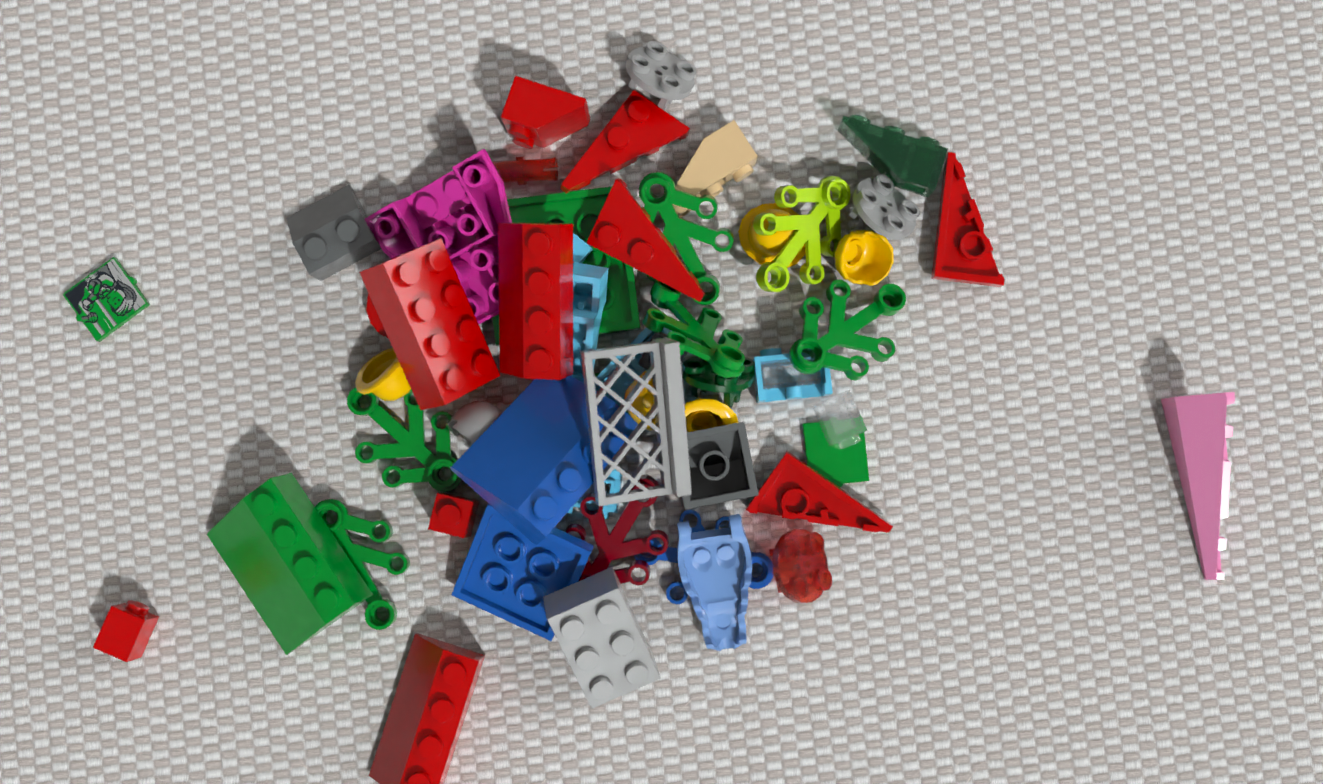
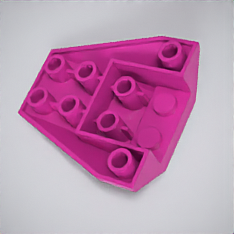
M485 149L453 166L452 171L404 199L394 201L365 218L383 252L390 258L442 238L478 324L499 314L498 223H512L504 183Z

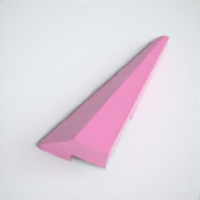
M1235 392L1161 399L1203 577L1206 580L1224 579L1225 573L1221 571L1220 550L1226 549L1227 539L1220 537L1219 533L1220 519L1228 517L1231 462L1228 460L1226 438L1233 437V426L1226 424L1227 405L1235 403Z

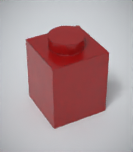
M437 493L428 530L461 538L471 537L480 501L448 493Z
M133 600L113 605L109 609L92 648L124 662L141 658L159 616L148 612L150 608L147 605Z

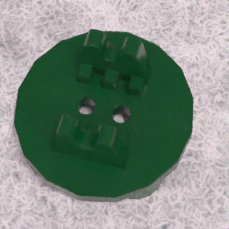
M698 356L686 359L681 368L682 378L691 385V396L699 398L701 392L724 393L723 403L728 405L729 408H732L733 402L738 403L740 401L741 391L751 387L755 379V363L752 359L746 357L744 361L745 369L739 377L723 378L717 375L712 370L710 363Z

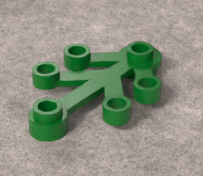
M663 172L647 174L639 185V197L645 204L644 209L650 215L652 223L659 211L665 223L663 234L672 246L675 243L688 271L694 274L699 283L709 282L712 285L713 289L710 292H705L700 302L695 299L693 300L701 305L712 304L719 296L720 283L715 276L706 273L690 238L710 244L719 252H726L733 245V233L727 228L714 230L680 218L673 204L696 211L697 215L702 219H711L717 213L718 202L710 195L698 197L676 189L672 178ZM653 184L662 185L664 194L661 196L654 195L651 191V186ZM704 201H709L714 209L710 213H704L700 209V204ZM720 234H725L730 242L724 246L719 245L716 242V237ZM647 275L651 281L655 282L656 279Z
M838 279L833 281L826 290V297L830 301L828 333L818 340V318L824 312V305L818 298H807L799 308V314L803 319L802 338L795 341L789 350V359L792 366L804 374H814L822 367L843 371L847 378L857 381L867 374L869 370L867 360L859 355L852 356L851 358L829 353V350L835 346L870 353L878 362L887 361L894 355L896 350L895 344L891 339L887 337L876 339L854 333L881 315L893 316L898 313L906 303V295L902 288L895 284L883 285L874 295V302L844 322L846 299L850 296L851 289L844 280ZM834 288L840 289L843 296L835 294ZM883 299L888 300V301L890 302V304H891V307L888 306V305L883 301ZM807 305L814 307L816 314L810 313L807 310ZM878 345L884 346L887 354L880 352ZM801 353L809 354L811 362L804 359ZM851 364H857L861 369V373L855 372Z
M655 280L650 290L651 302L659 308L669 309L678 320L667 316L658 309L650 308L642 321L643 325L653 332H662L664 327L671 330L667 338L679 342L680 356L687 351L708 361L712 366V370L723 378L741 376L745 369V356L739 350L743 342L742 337L735 331L725 329L718 342H716L713 338L715 330L722 320L721 314L712 308L704 307L696 320L678 301L681 295L680 291Z
M356 387L349 392L347 405L351 412L361 416L369 415L399 442L379 445L372 442H362L355 450V456L358 461L370 464L374 463L377 459L415 457L425 466V468L407 470L399 466L387 467L382 473V480L386 486L397 488L404 483L429 482L435 490L448 492L460 485L462 479L452 470L450 479L446 481L442 480L439 476L441 468L445 466L451 468L457 461V459L451 456L450 430L447 427L440 429L437 426V419L445 415L449 420L452 417L450 413L439 411L431 418V426L436 431L435 455L425 446L424 410H420L419 405L411 403L412 390L404 396V402L408 406L409 431L379 405V398L373 393L365 394L370 397L371 403L367 408H362L359 401L364 395L357 392ZM365 446H370L373 449V455L370 459L366 460L362 456V450ZM392 470H397L400 474V479L395 484L391 483L388 479V475Z
M325 499L315 506L316 510L373 594L366 599L368 606L365 610V620L367 624L376 630H382L391 626L397 618L396 606L390 600L382 598L364 562L387 568L391 574L399 575L408 570L410 566L409 557L402 552L390 554L355 544L347 530L367 534L371 540L380 543L391 538L393 533L391 524L385 520L373 522L349 515L345 504L336 499ZM330 510L337 514V520L333 524L328 523L326 520V514ZM379 524L386 528V535L383 538H379L375 534V528ZM396 556L400 557L404 562L401 570H396L392 566V560ZM379 607H385L388 610L389 616L386 620H381L377 616Z

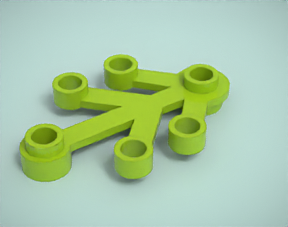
M824 177L816 188L797 189L795 186L786 185L776 189L774 201L780 208H792L798 202H816L806 215L775 216L772 213H761L755 217L753 228L761 236L773 235L777 231L795 230L774 260L762 264L757 270L756 282L762 290L766 292H780L787 287L790 278L787 267L804 244L806 263L801 266L799 271L801 281L805 284H819L823 280L825 272L821 265V253L826 257H835L834 253L837 245L842 239L840 210L849 203L851 197L849 185L840 177ZM786 191L789 193L788 202H786L784 198V194ZM826 217L827 235L820 241L819 224ZM765 218L769 222V227L767 230H765L763 226ZM831 241L834 243L833 251L830 250ZM811 268L814 270V277L812 279L809 274ZM768 272L771 273L770 282H768Z

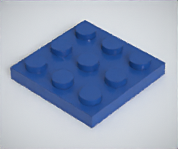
M488 503L451 595L552 641L555 634L546 617L543 597L579 581L594 545L554 527L535 546Z

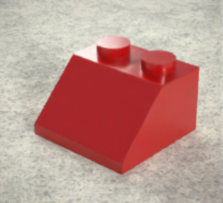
M516 75L501 115L509 136L513 138L512 142L527 149H533L534 145L545 148L589 126L591 120L586 98Z

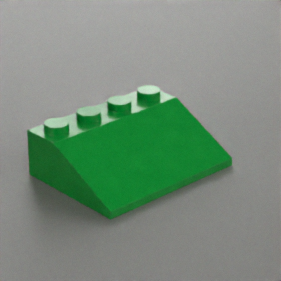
M292 473L268 479L245 496L207 533L214 547L286 655L296 650L373 595Z

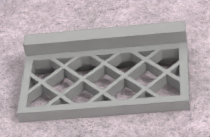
M666 337L652 339V342L581 351L596 504L598 506H605L674 494L677 497L692 495L679 342ZM650 352L651 366L644 376L640 378L627 366L637 353ZM626 355L622 361H619L615 357ZM608 357L618 366L603 384L594 376L593 359ZM623 371L638 382L625 400L610 389ZM651 378L653 387L648 384ZM595 383L601 387L597 393L595 391ZM644 387L654 395V405L645 416L631 406ZM606 393L621 403L608 422L602 419L597 412V405ZM627 409L641 419V422L628 438L614 428ZM654 417L656 418V425L651 422ZM599 422L604 425V427L602 428V430H601L600 432H599ZM650 426L657 432L658 442L647 454L634 443L645 428ZM610 431L624 441V444L611 460L601 453V443ZM632 447L645 458L630 476L617 465ZM658 453L659 463L655 460V457L658 455ZM602 459L608 463L604 470ZM652 463L660 469L661 485L646 488L638 482V479ZM614 469L628 479L619 492L605 494L604 481ZM634 485H636V486H638V487L640 488V489L631 490Z

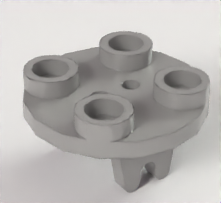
M649 41L646 47L633 49L626 60V70L631 77L628 86L633 90L639 86L644 91L661 98L658 107L663 110L673 100H681L688 97L695 84L696 68L691 63L681 61L678 57L667 52L666 47L659 42Z
M879 174L874 179L867 178L858 183L852 193L855 208L849 214L853 220L859 215L875 232L893 240L907 238L914 231L916 218L920 215L919 208L914 202L906 200L894 188L893 182L887 176Z

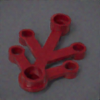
M642 474L638 479V482L646 488L659 486L658 482L650 475ZM634 485L631 490L639 489V487ZM595 493L587 494L583 498L580 510L585 517L589 518L599 553L593 563H591L590 558L588 559L579 581L606 570L612 560L644 552L661 555L667 550L669 538L662 530H653L647 536L624 541L643 507H649L654 504L657 497L629 501L610 534L603 514L604 506H599V509L596 511H591L586 507L587 501L596 502ZM570 524L566 527L564 532L575 531L580 534L581 540L585 541L586 531L583 526ZM658 537L663 540L664 545L655 547L651 544L650 540ZM643 560L633 561L629 567L614 570L620 584L631 582L634 585L645 584L649 580L651 572L650 566ZM641 568L646 574L643 577H636L632 570Z

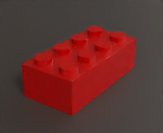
M442 238L359 272L420 410L447 405L501 376Z

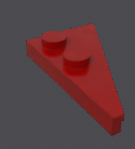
M633 90L561 183V190L566 194L571 190H579L589 185L591 180L610 172L612 174L637 162L642 156H650L658 152L660 147L676 139L680 141L685 139L689 135L690 128Z
M948 152L945 155L931 279L1002 287L1005 280L1003 274H999L992 255L993 247L990 239L984 233V223L975 199H971L964 178L966 175L962 164L957 160L956 153Z
M620 178L616 179L586 243L700 302L705 292L701 289L697 278L691 271L687 270L675 254L676 250L662 231L652 223L650 215L644 207H640L626 188L627 184Z
M788 451L785 452L758 490L759 495L754 496L746 507V510L750 513L757 514L759 512L778 515L787 519H803L808 522L831 526L841 525L861 528L863 531L889 533L893 528L890 522Z

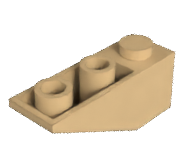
M735 120L702 140L677 182L676 189L698 197L704 195L716 197L724 190L722 185L732 179L735 182H739L754 172L752 167L755 166L758 156ZM673 204L680 218L691 211L690 209Z

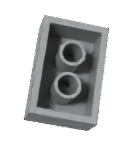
M613 567L543 597L547 620L591 709L661 679L654 655Z

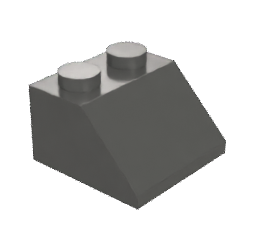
M350 184L286 218L292 243L309 275L320 281L382 249L365 220L368 216Z
M744 421L687 433L692 495L682 496L685 510L759 495Z

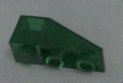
M843 115L837 131L882 175L887 176L893 182L894 187L924 197H929L935 191L948 148L939 146L940 142L930 137H919L917 139L905 135L903 129L895 126H885L882 128L870 124L871 121L866 117L860 115H850V117Z

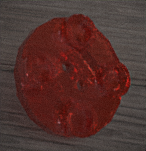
M805 529L789 530L781 535L775 548L769 549L770 557L773 556V574L777 582L778 593H783L789 600L795 603H811L819 598L823 591L831 588L832 575L828 570L824 540L819 533H810Z

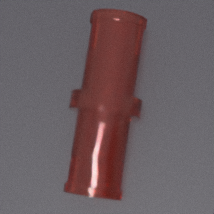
M517 156L515 160L492 161L496 170H499V175L503 182H517L518 185H526L527 181H558L559 171H544V168H558L557 157L525 159L524 156Z

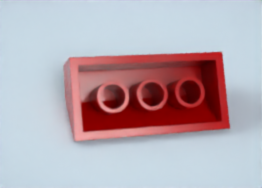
M498 223L500 372L523 379L562 380L573 374V224Z
M415 633L369 773L372 779L379 784H444L485 658L484 654Z

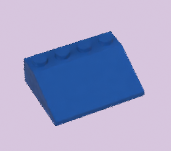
M571 375L562 380L534 379L450 468L535 546L552 531L594 483L584 383ZM604 396L597 405V412L602 419L608 422L620 406ZM625 412L614 428L628 438L638 426V423ZM599 422V432H600V431L602 430V428L604 427V425ZM610 431L601 443V453L611 460L624 444V441ZM602 459L604 470L608 463Z

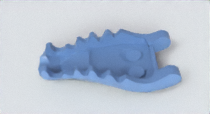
M740 514L729 515L728 528L691 533L689 521L677 523L679 573L683 586L691 598L694 611L701 622L707 649L717 651L728 648L735 649L747 642L745 614L748 606V588L752 579V558Z

